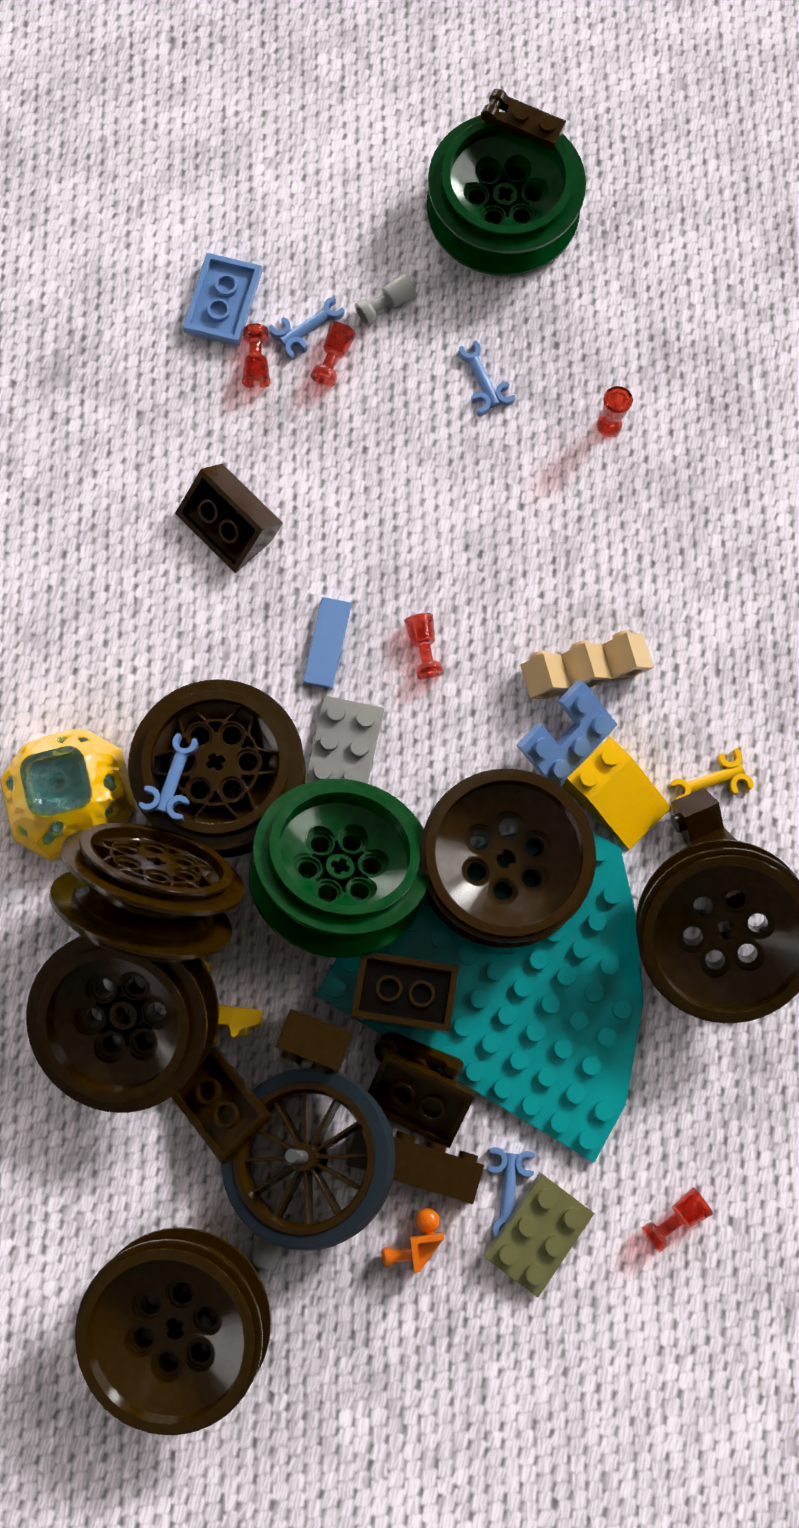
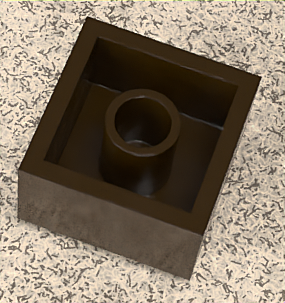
M290 1009L275 1047L282 1050L280 1055L282 1058L300 1064L301 1060L305 1059L313 1062L312 1069L329 1075L332 1070L339 1073L353 1034L342 1028Z

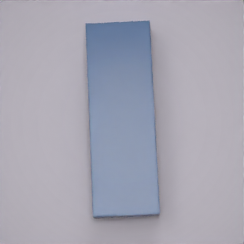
M322 597L303 684L333 690L352 606L351 602Z

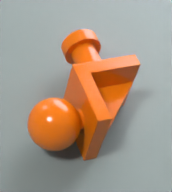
M425 1207L418 1211L415 1218L416 1226L424 1234L409 1235L411 1247L391 1249V1246H387L381 1250L382 1263L386 1268L393 1267V1263L412 1261L414 1273L421 1272V1269L444 1240L442 1231L434 1232L440 1224V1216L435 1209Z

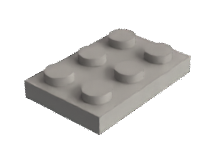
M324 695L305 783L321 779H349L368 784L384 708Z

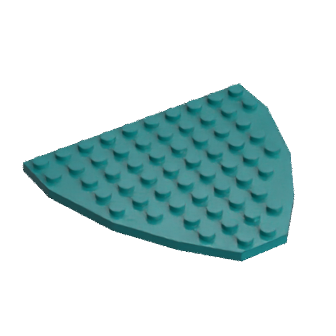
M516 832L505 835V837H513ZM593 832L596 847V868L589 893L577 912L549 937L531 945L517 948H494L474 943L455 933L444 924L434 912L424 894L419 912L409 929L394 943L376 952L459 966L450 1032L448 1034L362 1020L357 1021L380 1035L388 1032L397 1033L459 1058L463 1061L464 1066L461 1075L456 1078L458 1082L475 1090L478 1094L595 1163L626 1105L643 1008L640 953L636 935V912L621 848ZM534 842L525 844V849L531 856H539L541 854V848L538 844ZM485 843V844H483V845H481V846H479V847H477V848H475V849H477V850L485 849V848L487 847V843ZM502 855L500 860H497L499 866L507 868L512 861L508 856ZM471 867L467 870V875L471 880L481 881L484 879V873L480 868ZM526 873L522 876L523 883L527 887L534 888L538 886V879L534 874ZM500 885L493 888V894L497 899H509L510 893L505 886ZM361 957L336 958L315 993L317 997L349 1016L352 1013Z

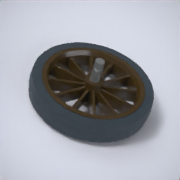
M312 1068L290 1070L277 1074L259 1084L252 1091L269 1113L275 1108L277 1109L296 1145L292 1146L262 1128L258 1133L288 1149L285 1157L252 1158L255 1135L227 1164L221 1163L224 1187L233 1209L243 1223L255 1234L270 1243L299 1251L321 1250L333 1247L352 1238L362 1231L378 1214L386 1201L394 1178L395 1143L390 1124L377 1101L358 1083L333 1071L328 1075ZM312 1094L325 1095L332 1098L333 1101L312 1139ZM303 1095V1140L282 1104L289 1099ZM342 1104L354 1116L356 1122L325 1143L320 1144L338 1108ZM357 1129H361L366 1145L365 1154L328 1155L327 1149ZM366 1158L365 1173L361 1185L328 1167L329 1159ZM287 1161L291 1164L259 1187H256L251 1162ZM296 1171L280 1204L274 1212L260 1194ZM323 1171L358 1190L343 1210L339 1207L321 1174ZM304 1176V1224L287 1220L283 1215ZM313 1177L334 1213L333 1217L314 1224Z

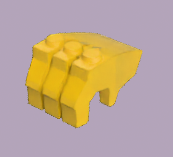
M219 1005L218 1029L220 1026L229 1027L231 1036L235 1039L250 1035L251 1029L261 1026L264 1012L251 1008ZM217 1034L213 1045L218 1044Z

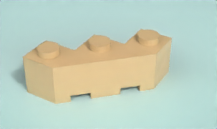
M624 630L615 633L612 636L613 639L604 644L589 643L588 640L574 643L571 646L572 649L563 654H550L547 650L533 653L530 655V660L520 664L530 699H549L561 696V692L568 691L577 680L584 681L589 688L601 686L603 682L617 678L618 681L633 678L654 668L644 635Z

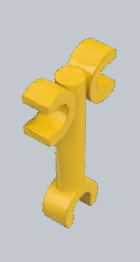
M738 748L732 751L735 758L734 762H728L723 753L717 756V761L724 768L723 770L688 782L678 778L673 780L669 784L670 788L680 786L684 790V794L676 797L674 800L699 789L708 788L729 780V790L732 795L739 793L736 786L737 781H743L747 790H751L754 787V783L745 774L744 768L740 764L742 761L741 751Z

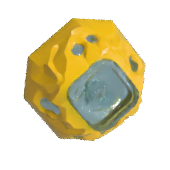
M67 729L24 743L0 779L13 840L49 861L62 859V844L69 835L100 824L127 823L136 808L122 749L87 729ZM64 781L63 787L56 790V784Z

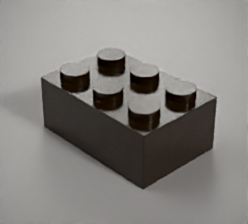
M376 952L361 956L351 1019L448 1034L450 1032L459 966Z

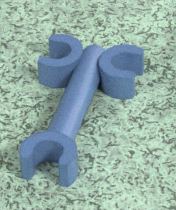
M330 297L325 301L322 311L292 330L289 320L282 317L281 323L285 328L278 331L271 324L269 326L270 335L275 339H279L285 347L286 355L293 360L295 359V354L291 350L292 347L299 346L304 352L307 351L306 342L302 339L303 336L330 319H341L345 314V310L342 307L338 311H331L330 307L336 304L335 297Z
M473 341L472 346L475 352L471 354L467 353L463 346H460V358L463 361L469 362L483 391L474 393L471 396L472 403L476 401L485 403V406L477 409V415L483 416L489 412L490 408L492 409L499 405L508 406L513 404L516 398L515 395L504 397L501 392L509 389L508 382L500 383L495 392L479 359L481 352L480 344L477 341Z
M179 733L172 740L176 752L161 795L155 787L145 786L144 791L154 795V800L150 804L139 802L138 806L145 812L157 810L169 814L174 821L182 822L184 816L175 813L174 807L177 804L189 806L190 802L185 796H174L187 757L197 751L198 741L193 738L188 748L180 747L182 736Z
M497 1147L489 1148V1153L500 1155L501 1163L498 1166H488L487 1170L493 1173L504 1170L500 1217L493 1224L492 1231L494 1236H497L499 1227L506 1223L513 1212L517 1171L523 1176L530 1177L534 1175V1171L525 1170L522 1167V1160L524 1158H535V1153L531 1151H523L518 1155L505 1153Z

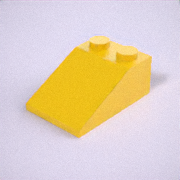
M610 736L566 778L562 785L628 850L671 809V806L635 760Z

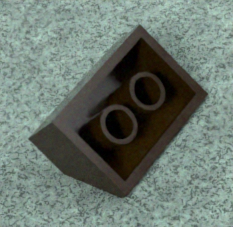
M223 464L200 469L175 512L234 573H237L273 540L283 524Z

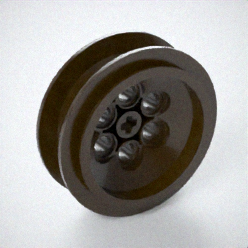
M214 679L194 682L178 688L163 697L149 710L134 734L128 759V776L134 799L137 805L139 802L145 804L153 802L154 795L146 793L144 791L145 786L155 787L161 795L176 752L172 740L177 733L182 736L180 743L182 748H188L192 739L197 735L207 734L209 735L208 742L204 745H198L197 751L187 757V760L193 762V767L188 772L181 774L174 796H185L190 802L189 806L177 804L174 807V812L183 815L184 820L177 822L169 814L157 810L145 812L140 807L139 809L151 826L194 839L211 848L223 858H232L253 852L256 829L266 810L281 795L299 785L305 784V759L297 728L290 716L277 701L251 685L232 680ZM231 733L241 735L240 741L234 745L225 742L226 737ZM253 759L257 761V766L252 771H244L241 769L243 761ZM218 761L223 768L217 771L212 766V763ZM204 786L209 789V793L205 798L195 799L193 797L196 788ZM231 786H238L241 788V793L237 798L229 799L225 797L226 789Z
M134 823L100 824L74 832L64 840L61 848V858L70 872L61 875L53 882L49 899L59 917L88 941L109 951L131 958L171 963L211 956L220 952L228 945L232 934V926L225 912L234 909L241 903L245 888L237 872L230 867L229 863L211 848L194 839L169 830Z
M81 935L59 948L43 964L32 984L26 1009L29 1042L33 1054L45 1075L57 1088L73 1100L93 1109L113 1113H130L145 1110L164 1102L177 1093L207 1058L213 1046L219 1023V1003L216 988L201 958L172 963L146 961L109 951L88 941ZM135 976H140L144 979L146 988L137 986ZM104 979L112 982L114 991H109L105 988ZM154 1002H158L165 1007V1015L155 1010ZM127 1007L132 1011L131 1015L125 1012ZM92 1008L97 1009L101 1013L102 1020H98L93 1016ZM142 1032L152 1035L154 1043L145 1041ZM111 1035L119 1037L122 1046L114 1044Z

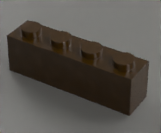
M360 1128L355 1132L349 1154L366 1153L365 1140ZM400 1131L396 1132L395 1137L393 1136L396 1154L393 1180L466 1203H474L484 1168L483 1164L477 1163V1155L460 1150L458 1156L445 1153L447 1148L445 1145L428 1140L427 1146L414 1143L416 1136ZM366 1158L347 1159L346 1165L365 1171Z

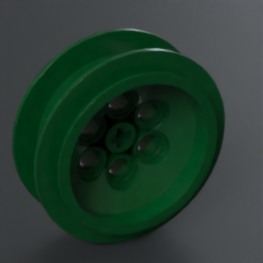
M481 115L461 123L440 142L429 166L426 207L428 222L434 237L453 259L472 270L489 275H522L548 265L564 252L577 230L580 210L586 191V175L582 160L573 144L563 133L552 151L486 123L481 118Z
M321 779L299 785L281 795L270 805L256 829L248 874L249 887L254 904L261 917L275 933L290 944L312 954L332 958H353L380 951L398 940L409 929L419 912L422 898L428 888L430 878L429 875L422 873L420 862V845L424 828L416 816L401 801L376 786L349 779ZM314 850H320V851H322L323 853H318V852H315ZM302 874L309 875L311 878H305ZM353 896H359L363 900L355 899ZM320 898H328V899L331 900V901H330V902L323 901V900L320 899Z

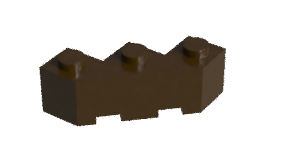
M705 788L671 802L674 814L671 816V822L675 830L681 833L687 847L710 840H736L724 828L719 802ZM739 890L730 891L726 895V901L729 903L738 902L742 897V892Z

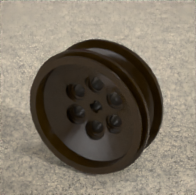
M507 768L493 769L474 774L448 790L437 802L426 821L420 845L422 873L429 875L430 878L425 896L434 912L444 924L455 933L474 943L494 948H517L539 942L559 930L577 912L589 893L596 868L595 840L589 821L581 807L568 792L550 779L539 774ZM500 825H512L516 832L515 836H503L499 831ZM475 836H481L486 840L487 847L477 850L471 845L470 839ZM529 842L538 844L541 848V854L539 856H531L527 853L525 844ZM502 855L508 856L512 861L507 868H503L497 863V860H500ZM471 867L480 868L484 873V879L481 881L471 880L467 875V870ZM526 873L534 874L538 879V886L534 888L527 887L523 883L522 876ZM500 885L505 886L510 893L509 899H497L493 894V888Z
M728 839L710 840L693 844L680 850L655 870L645 885L639 899L636 913V935L643 967L654 987L666 1000L679 1010L702 1020L716 1023H741L756 1020L775 1012L799 993V879L781 859L751 843ZM732 890L742 892L741 899L736 903L726 901V895ZM704 896L711 900L710 905L705 909L699 910L693 907L694 901L699 897ZM760 913L764 915V920L760 925L751 926L748 924V920L753 914ZM722 921H729L730 929L726 932H719L718 924ZM689 927H696L700 929V934L695 939H687L683 936L684 931ZM751 944L754 946V950L750 955L742 956L738 954L740 946ZM716 950L722 953L721 959L717 962H709L705 959L710 951Z
M185 1227L153 1231L125 1246L97 1273L88 1286L80 1303L75 1326V1346L79 1367L90 1391L97 1401L112 1416L124 1424L158 1435H182L196 1432L211 1426L229 1414L250 1388L264 1361L270 1342V1304L264 1284L254 1266L241 1251L223 1238L210 1232ZM179 1283L188 1284L192 1289V1295H184L179 1289ZM147 1294H155L160 1300V1306L152 1305L148 1301ZM204 1307H211L216 1310L218 1318H208L204 1313ZM176 1319H179L183 1322L181 1328H178L174 1324ZM140 1328L149 1329L153 1334V1340L145 1339L141 1334ZM203 1341L207 1343L211 1353L201 1352L197 1347V1342ZM165 1352L174 1353L178 1358V1363L169 1362L166 1359Z

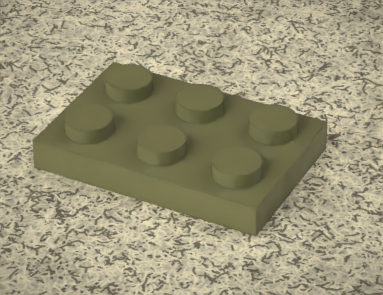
M539 1172L483 1256L536 1297H539L595 1213Z

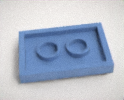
M206 253L184 321V333L240 346L262 275V266Z

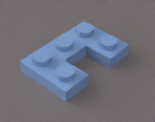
M577 680L557 701L574 722L568 731L556 742L543 725L536 723L516 745L541 776L550 779L559 786L565 782L566 778L585 761L618 725L585 682Z

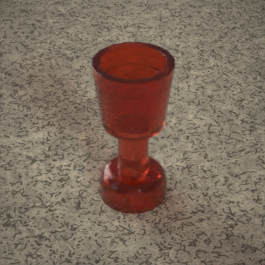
M331 322L329 324L323 346L327 355L322 365H316L311 372L312 380L329 387L335 385L337 381V374L333 370L338 358H343L356 337V333L351 327L341 322Z
M258 323L248 324L243 328V339L246 343L250 344V354L244 359L242 384L247 388H254L253 381H260V388L268 387L271 383L267 357L262 355V344L267 342L269 331L266 326Z
M614 386L609 388L604 394L603 414L599 416L596 423L597 430L603 436L614 437L622 429V419L633 403L632 394L626 388Z
M420 613L407 617L404 620V624L412 646L419 648L422 662L416 668L417 679L422 680L441 676L444 674L443 666L440 662L433 660L430 646L435 642L433 614Z
M694 1187L672 1206L674 1212L672 1216L658 1226L653 1222H649L641 1227L644 1234L659 1253L668 1245L666 1237L683 1225L686 1229H689L713 1215L707 1202Z

